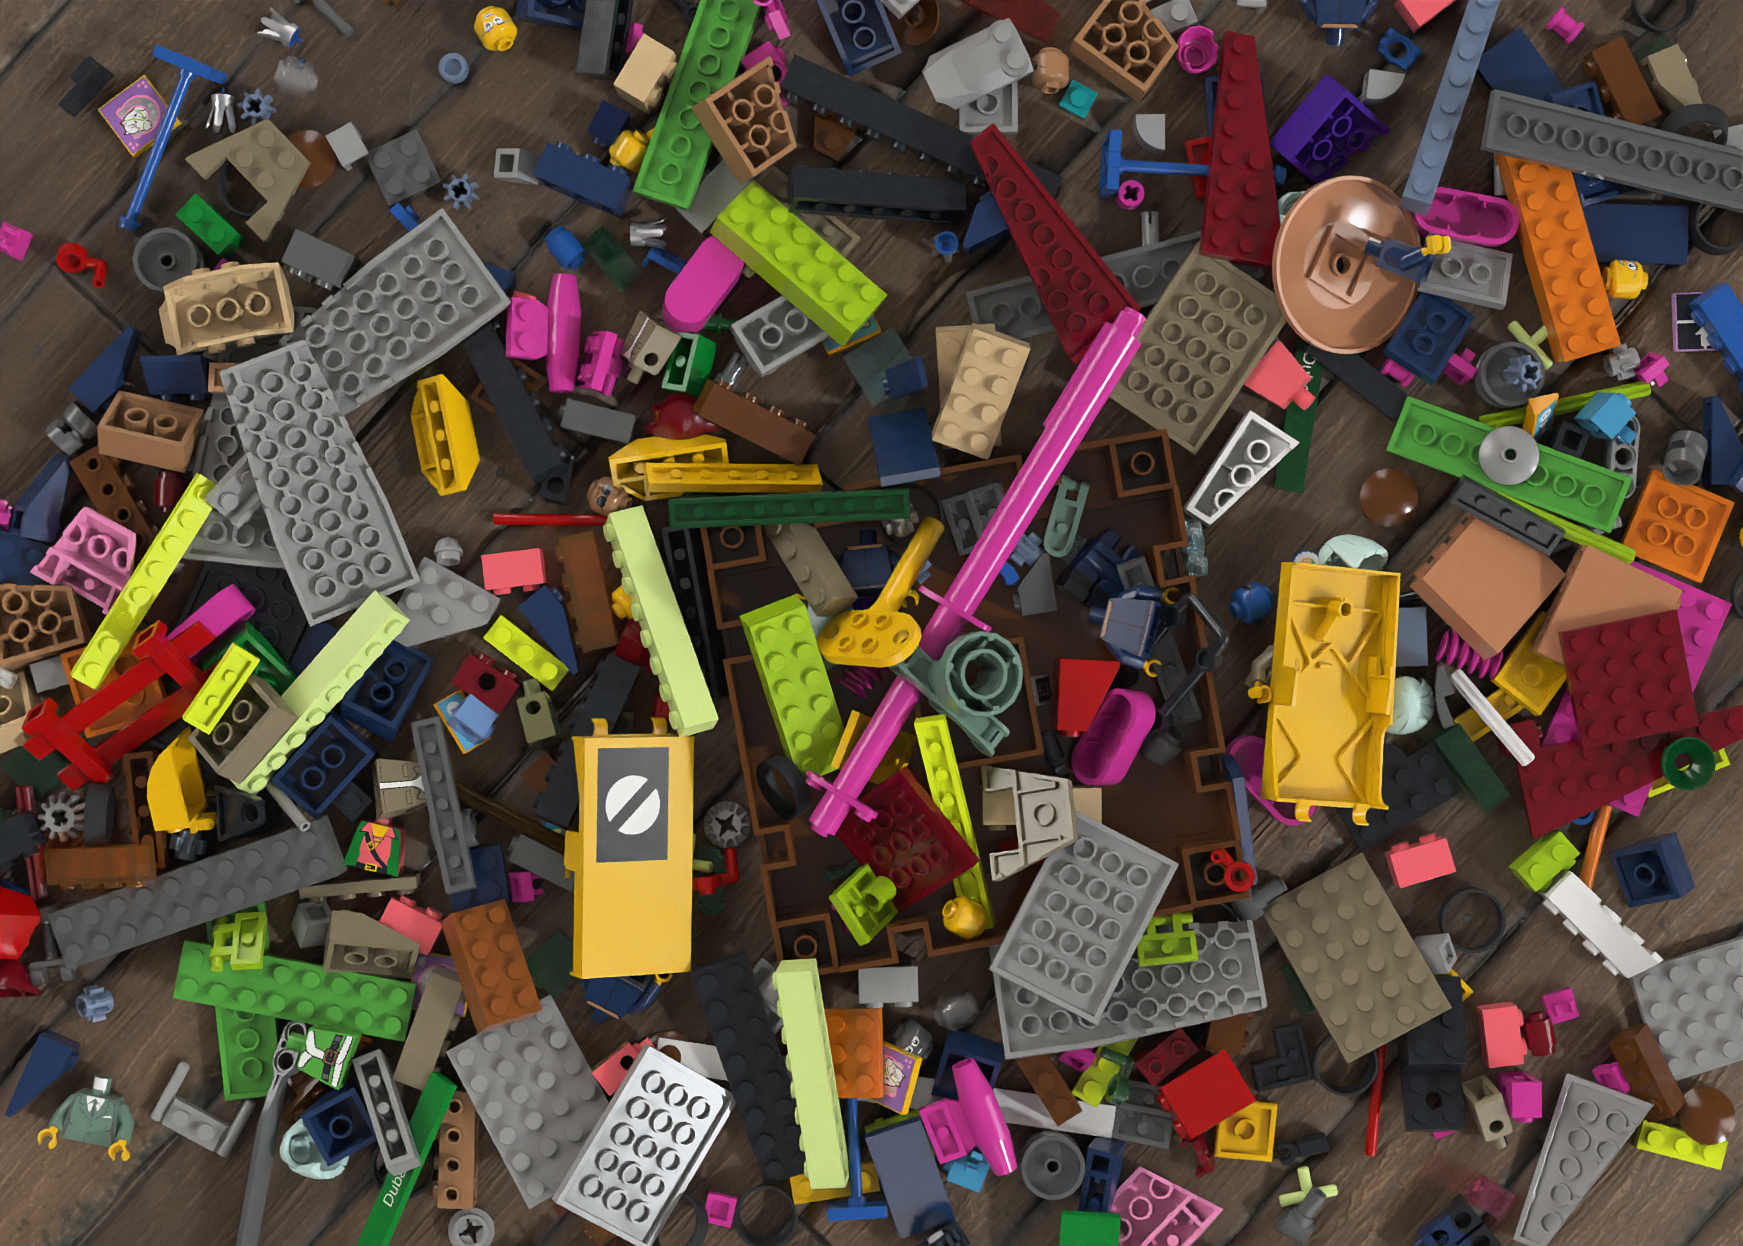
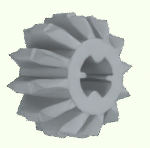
M61 792L59 797L56 794L50 795V803L45 802L41 804V808L46 813L38 815L37 818L46 822V824L41 826L42 831L51 829L49 833L50 839H55L59 836L60 841L65 842L68 841L69 836L73 839L80 837L79 830L84 831V822L82 821L84 820V814L82 810L85 809V802L78 804L79 795L75 794L70 797L68 792ZM66 811L65 817L68 821L63 822L64 817L60 814L61 812Z

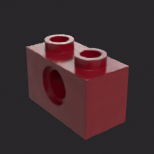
M479 652L478 655L470 653L451 684L468 695L472 694L498 714H504L521 688V683L517 681L519 676L505 667L502 671L492 665L494 660L482 652ZM486 673H490L495 677L496 683L491 690L484 688L482 685V677Z
M1179 1028L1163 1032L1132 1057V1060L1154 1087L1199 1049L1184 1030Z

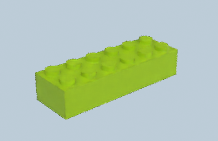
M754 179L717 216L709 232L843 348L875 314L887 297L883 290L797 216L788 212V209Z
M794 594L741 615L740 619L785 757L796 765L805 780L808 778L806 776L808 770L820 776L837 770V768L831 766V763L845 729L805 604Z

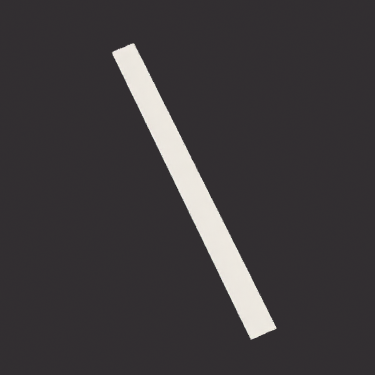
M659 1038L657 1050L660 1051L666 1045H673L681 1053V1064L704 1077L727 1080L716 1046ZM783 1056V1059H784V1062H785V1065H786V1057ZM788 1071L790 1079L792 1081V1072ZM917 1077L910 1108L919 1109L921 1106L944 1099L931 1094L935 1079ZM998 1088L993 1090L1006 1123L1111 1138L1116 1106L1099 1104L1095 1108L1084 1101H1078L1083 1111L1057 1126L1037 1094ZM857 1098L860 1101L876 1103L867 1098Z

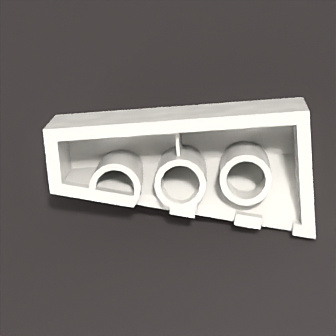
M1251 410L1246 412L1183 507V512L1205 526L1211 525L1288 452L1296 447L1299 442Z
M1569 870L1565 872L1560 871L1553 877L1554 882L1544 891L1538 892L1545 899L1542 904L1555 916L1559 913L1565 919L1562 924L1573 935L1576 936L1579 933L1585 939L1582 943L1583 946L1594 956L1599 954L1605 960L1602 965L1614 976L1619 973L1626 978H1630L1659 964L1663 960L1656 952L1641 946L1644 940L1627 926H1621L1622 919L1606 905L1601 906L1599 903L1602 900L1573 872Z

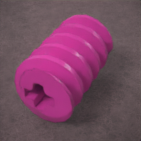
M1452 629L1449 633L1447 630L1440 639L1435 654V661L1438 662L1444 655L1446 656L1447 666H1450L1454 660H1457V670H1461L1467 664V674L1471 675L1477 668L1479 669L1478 678L1482 679L1486 673H1489V679L1492 680L1500 666L1503 650L1497 655L1484 660Z
M851 665L854 669L853 671L846 668L842 670L846 678L845 680L838 677L836 679L856 697L866 699L868 696L864 688L874 690L875 686L872 679L881 682L883 677L879 671L882 670L889 673L891 669L889 667Z

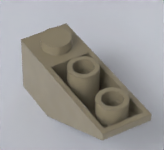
M1678 44L1651 54L1637 62L1652 96L1671 113L1687 105L1703 104L1698 93V84L1692 78L1687 67V58L1680 50ZM1695 123L1687 125V127L1696 133L1712 124Z

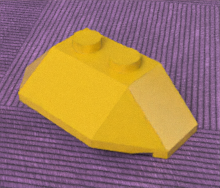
M443 374L419 380L416 387L418 390L412 405L411 420L421 471L437 489L440 496L465 491L480 461L469 402Z
M708 434L683 440L658 436L635 439L609 457L613 486L619 489L623 487L627 493L643 501L682 496V493H684L647 492L644 476L645 463L729 464L726 439Z

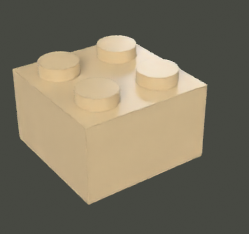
M643 34L613 84L619 97L648 114L652 108L657 109L665 95L662 91L667 83L671 84L678 65L675 52Z

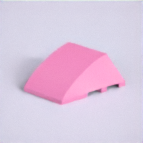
M83 507L63 531V536L54 547L48 549L47 555L39 565L33 567L30 573L52 585L72 586L77 594L103 607L102 613L107 615L134 572L136 533L89 507Z
M1139 1166L1116 1190L1110 1213H1117L1121 1216L1119 1246H1191L1224 1209Z

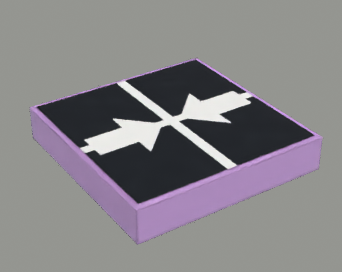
M1704 292L1671 294L1673 352L1718 351L1710 346L1706 339L1708 336L1707 332L1703 327L1698 326L1691 317L1692 310L1688 306V303Z

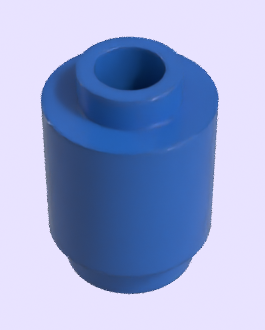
M559 226L546 236L547 249L564 270L571 268L573 271L584 264L586 261L584 257L587 251L570 230Z

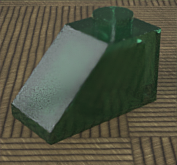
M603 226L581 243L586 252L620 292L633 285L643 274L625 250Z

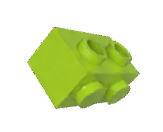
M1552 830L1542 836L1508 868L1527 889L1534 892L1538 890L1544 891L1554 882L1553 877L1560 871H1567L1576 863L1575 858L1580 853L1561 831Z

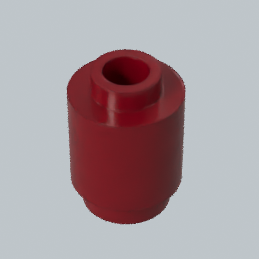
M160 471L158 472V479H155V507L161 508V513L171 514L185 492V480L183 479L182 472Z
M1543 1011L1526 1014L1527 1018L1523 1020L1522 1027L1527 1049L1531 1050L1532 1056L1539 1057L1555 1053L1554 1046L1557 1042L1551 1016L1544 1015Z

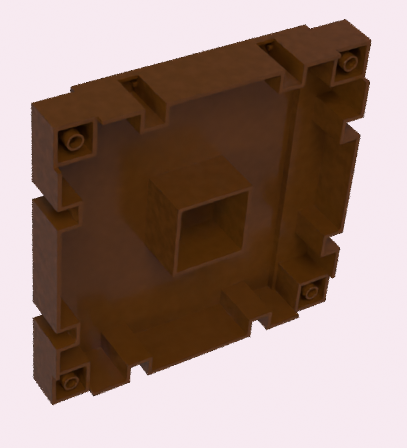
M1167 429L1080 443L1063 469L1062 473L1070 475V479L1081 481V479L1090 481V486L1070 552L1062 557H1054L1049 554L1057 611L1020 616V611L1014 610L1012 594L1017 593L1016 587L1031 567L1025 562L1022 566H1018L1009 556L1006 562L1014 567L1019 579L1015 582L1014 586L1004 585L1002 576L998 574L972 615L991 627L990 633H997L1010 641L1020 656L1023 668L1022 688L1014 703L1002 713L993 715L1009 729L1010 734L1001 739L994 748L995 753L992 757L980 752L971 743L967 734L955 722L946 717L995 918L994 928L985 929L981 935L972 939L965 940L944 927L943 908L948 901L957 897L953 880L904 911L897 913L868 944L859 946L850 931L843 932V925L836 910L831 908L833 903L829 896L861 865L837 834L831 835L828 833L827 837H823L811 829L813 823L809 821V818L827 789L823 787L819 791L808 784L812 798L810 809L797 818L788 820L776 813L766 801L756 776L757 766L761 762L775 754L785 756L740 616L792 596L795 593L804 594L761 525L700 528L717 629L722 630L727 658L723 659L754 836H759L763 859L760 864L778 966L782 960L816 958L818 974L822 975L899 963L894 933L923 928L928 957L1002 943L1042 864L1030 865L1002 881H992L989 854L1001 852L999 842L1016 840L1018 837L1016 825H1006V830H988L987 825L981 823L980 786H983L981 766L988 765L996 768L1057 777L1052 764H1048L1046 761L1041 740V734L1054 730L1065 754L1063 761L1071 776L1067 779L1072 781V785H1085L1076 778L1071 764L1073 751L1084 731H1080L1079 737L1059 735V730L1052 728L1053 701L1035 706L1030 676L1048 674L1053 696L1055 658L1118 661L1107 649L1106 641L1100 639L1102 626L1089 622L1091 610L1059 586L1056 580L1087 545L1086 543L1091 536L1097 539L1106 528H1109L1122 538L1113 550L1116 554L1120 555L1127 544L1133 546L1144 555L1155 587H1160L1161 590L1167 587H1175L1179 590L1168 592L1167 598L1169 601H1178L1181 596L1189 592L1198 596L1195 576H1185L1181 547L1189 546L1180 491L1175 478ZM1021 454L940 468L941 476L884 487H881L879 479L845 485L844 489L845 491L894 489L903 484H918L930 489L941 502L949 497L1000 480L1004 494H1006L1023 464ZM1061 474L1024 533L1027 536L1034 532L1043 540L1057 486L1062 484ZM917 487L902 488H909V503H912L913 509L917 511L919 522L913 523L914 531L909 535L898 537L893 533L890 534L895 541L909 545L925 517H933L939 520V509L936 501L928 492ZM1067 490L1065 499L1075 501L1077 493ZM944 509V532L928 558L932 566L927 571L931 576L922 584L917 580L913 584L911 590H915L919 595L918 605L916 606L914 597L907 596L905 598L907 608L902 606L901 613L909 614L913 617L921 628V635L940 603L918 591L922 585L944 598L969 554L959 555ZM879 520L812 523L836 562L844 554L847 546L860 545L859 532L866 529L877 531V543H886L889 549L897 552L899 556L906 550V548L891 542L884 535ZM1042 541V543H1041L1039 546H1040L1043 550H1045V549H1044V546H1043V541ZM800 599V600L805 604L806 609H807V608H808V601H807V599ZM1191 605L1186 609L1188 613L1186 622L1181 627L1171 628L1187 676L1196 666L1195 658L1197 652L1202 648H1207L1203 620ZM968 622L960 636L984 630ZM971 660L965 667V681L969 687L975 683L977 672L982 671V668ZM840 664L826 671L844 729L852 710L871 718L873 717L897 674L892 670L889 673L880 670L879 672L883 680L880 682L872 679L875 689L864 688L868 697L863 699L856 697L836 679L838 677L845 680L846 678L842 670L846 668L853 671L854 669L851 665ZM1150 664L1149 671L1154 672L1153 666ZM1143 668L1138 670L1139 679L1134 686L1122 688L1146 692L1152 698L1155 708H1160L1165 704L1157 677L1149 676ZM1212 671L1206 672L1192 689L1203 719L1178 727L1184 736V746L1181 753L1168 764L1158 765L1148 762L1141 753L1142 748H1140L1126 775L1119 783L1115 785H1098L1102 792L1103 825L1179 863L1152 917L1250 898L1249 889L1244 892L1231 890L1225 883V867L1221 863H1214L1211 860V854L1214 850L1222 847L1234 861H1244L1232 783L1221 777L1217 753L1226 752ZM923 694L900 730L917 736L914 726L915 718L941 714L928 703L929 699ZM917 740L907 768L932 798ZM772 768L773 776L779 789L796 806L790 787L784 778ZM834 770L821 777L834 783L841 770ZM868 781L858 798L878 784ZM1236 871L1235 876L1238 880L1246 879L1244 871Z

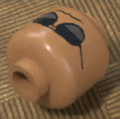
M1053 47L1043 48L1033 57L1032 66L1034 72L1031 74L1032 84L1036 88L1041 89L1045 94H1055L1069 83V59L1060 49Z
M608 476L593 481L587 492L590 508L605 517H608L609 513L629 509L632 505L630 494L623 487L619 489L613 486L612 478Z

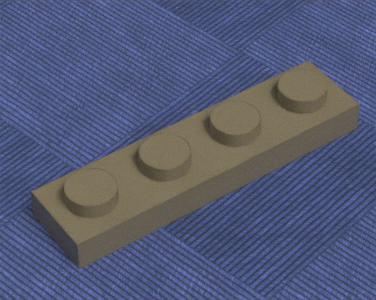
M772 164L761 173L756 182L788 209V177ZM793 213L844 258L848 256L861 240V237L835 216Z
M421 873L402 874L398 877L389 875L323 881L299 889L300 899L309 898L310 903L327 901V896L337 895L338 900H348L356 898V894L367 893V897L384 896L385 891L396 890L397 895L414 893V888H418L422 884Z

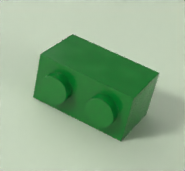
M196 193L175 214L211 249L226 260L247 239L213 206Z
M676 332L681 336V339L669 356L661 388L674 394H689L698 398L710 377L718 343L698 334Z

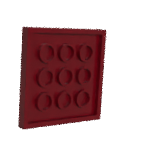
M1677 609L1558 632L1580 748L1585 749L1699 726Z
M906 766L858 798L859 801L878 813L875 819L872 818L870 822L863 820L854 814L857 808L852 806L836 832L837 836L861 866L868 864L876 877L884 876L894 883L896 895L891 901L898 913L974 867L980 861Z

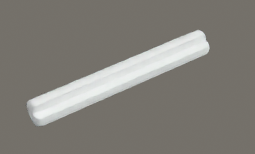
M1458 669L1449 676L1450 682L1522 766L1532 762L1535 758L1534 754L1465 673Z

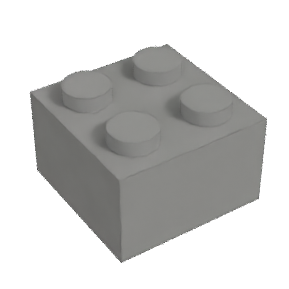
M898 959L899 963L859 969V1004H865L866 1008H881L883 1003H895V1007L913 1006L912 1002H919L917 959Z

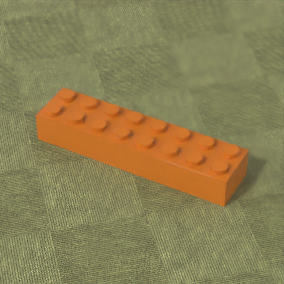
M1494 153L1507 200L1517 210L1519 217L1517 234L1543 325L1548 333L1547 339L1554 363L1568 362L1620 346V339L1572 172Z

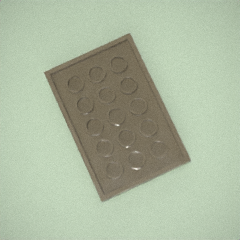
M1200 242L1195 244L1146 317L1144 327L1136 338L1142 345L1109 396L1157 430L1167 429L1169 438L1195 455L1287 322L1274 292L1226 260L1199 255Z
M1363 853L1267 903V907L1263 908L1265 911L1263 916L1347 1064L1452 1008Z

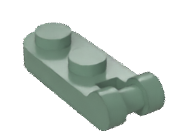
M1063 473L1061 474L1062 484L1057 486L1043 537L1044 549L1054 557H1062L1070 552L1090 486V481L1073 480L1070 479V475ZM1067 490L1077 493L1075 501L1065 499Z

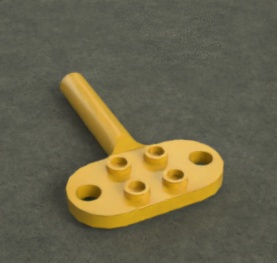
M925 517L873 606L867 610L845 611L836 615L822 628L817 638V644L821 654L828 662L880 668L891 667L904 661L918 647L922 637L921 628L911 615L900 613L898 610L944 532L945 527L939 520L933 517Z

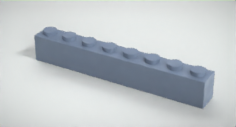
M1500 0L1468 1L1398 208L1423 216H1427Z

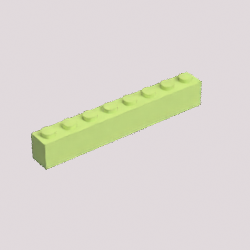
M643 505L609 513L606 523L603 525L604 536L607 542L611 541L614 550L612 557L616 568L621 569L623 590L626 595L630 594L632 616L635 621L640 623L642 644L644 648L649 649L651 655V670L654 675L659 677L661 698L663 702L668 703L670 709V724L673 729H677L680 738L713 729L719 718Z
M374 590L284 692L281 698L298 718L240 784L232 781L238 789L256 796L279 768L286 763V760L304 743L316 726L324 720L331 709L343 699L346 692L363 676L364 672L383 653L391 641L402 632L410 619L391 599Z
M816 958L782 960L776 972H773L772 982L774 990H778L779 994L777 1013L779 1017L783 1018L784 1026L782 1027L781 1036L783 1044H787L788 1048L786 1067L788 1071L792 1072L791 1096L796 1098L797 1102L795 1121L797 1125L801 1126L802 1132L799 1138L800 1150L802 1152L805 1151L804 1175L806 1178H809L811 1189L845 1188L850 1176L849 1160Z

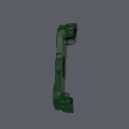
M712 845L701 848L697 859L712 862V872L717 874L724 873L722 871L723 855L721 851ZM699 871L697 876H702L705 872ZM724 885L716 887L717 893L700 895L698 906L704 914L708 916L712 914L714 916L723 909Z

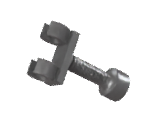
M57 905L37 907L41 914L40 923L42 924L41 927H43V941L47 957L46 959L35 960L30 963L33 984L39 985L48 982L49 973L47 966L61 965L60 973L63 981L74 980L78 975L77 967L67 970L63 957L57 955L56 938H54L55 935L47 916L57 911Z

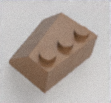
M1103 0L1073 40L1069 52L1134 100L1140 102L1179 46L1161 21L1151 13L1146 6L1145 0Z
M771 55L691 107L739 184L755 177L797 147L788 113L783 110L779 93H781L779 82H775L771 68L774 66Z
M0 584L1 668L9 671L16 670L33 663L58 657L62 653L83 648L89 644L93 637L89 620L72 586Z

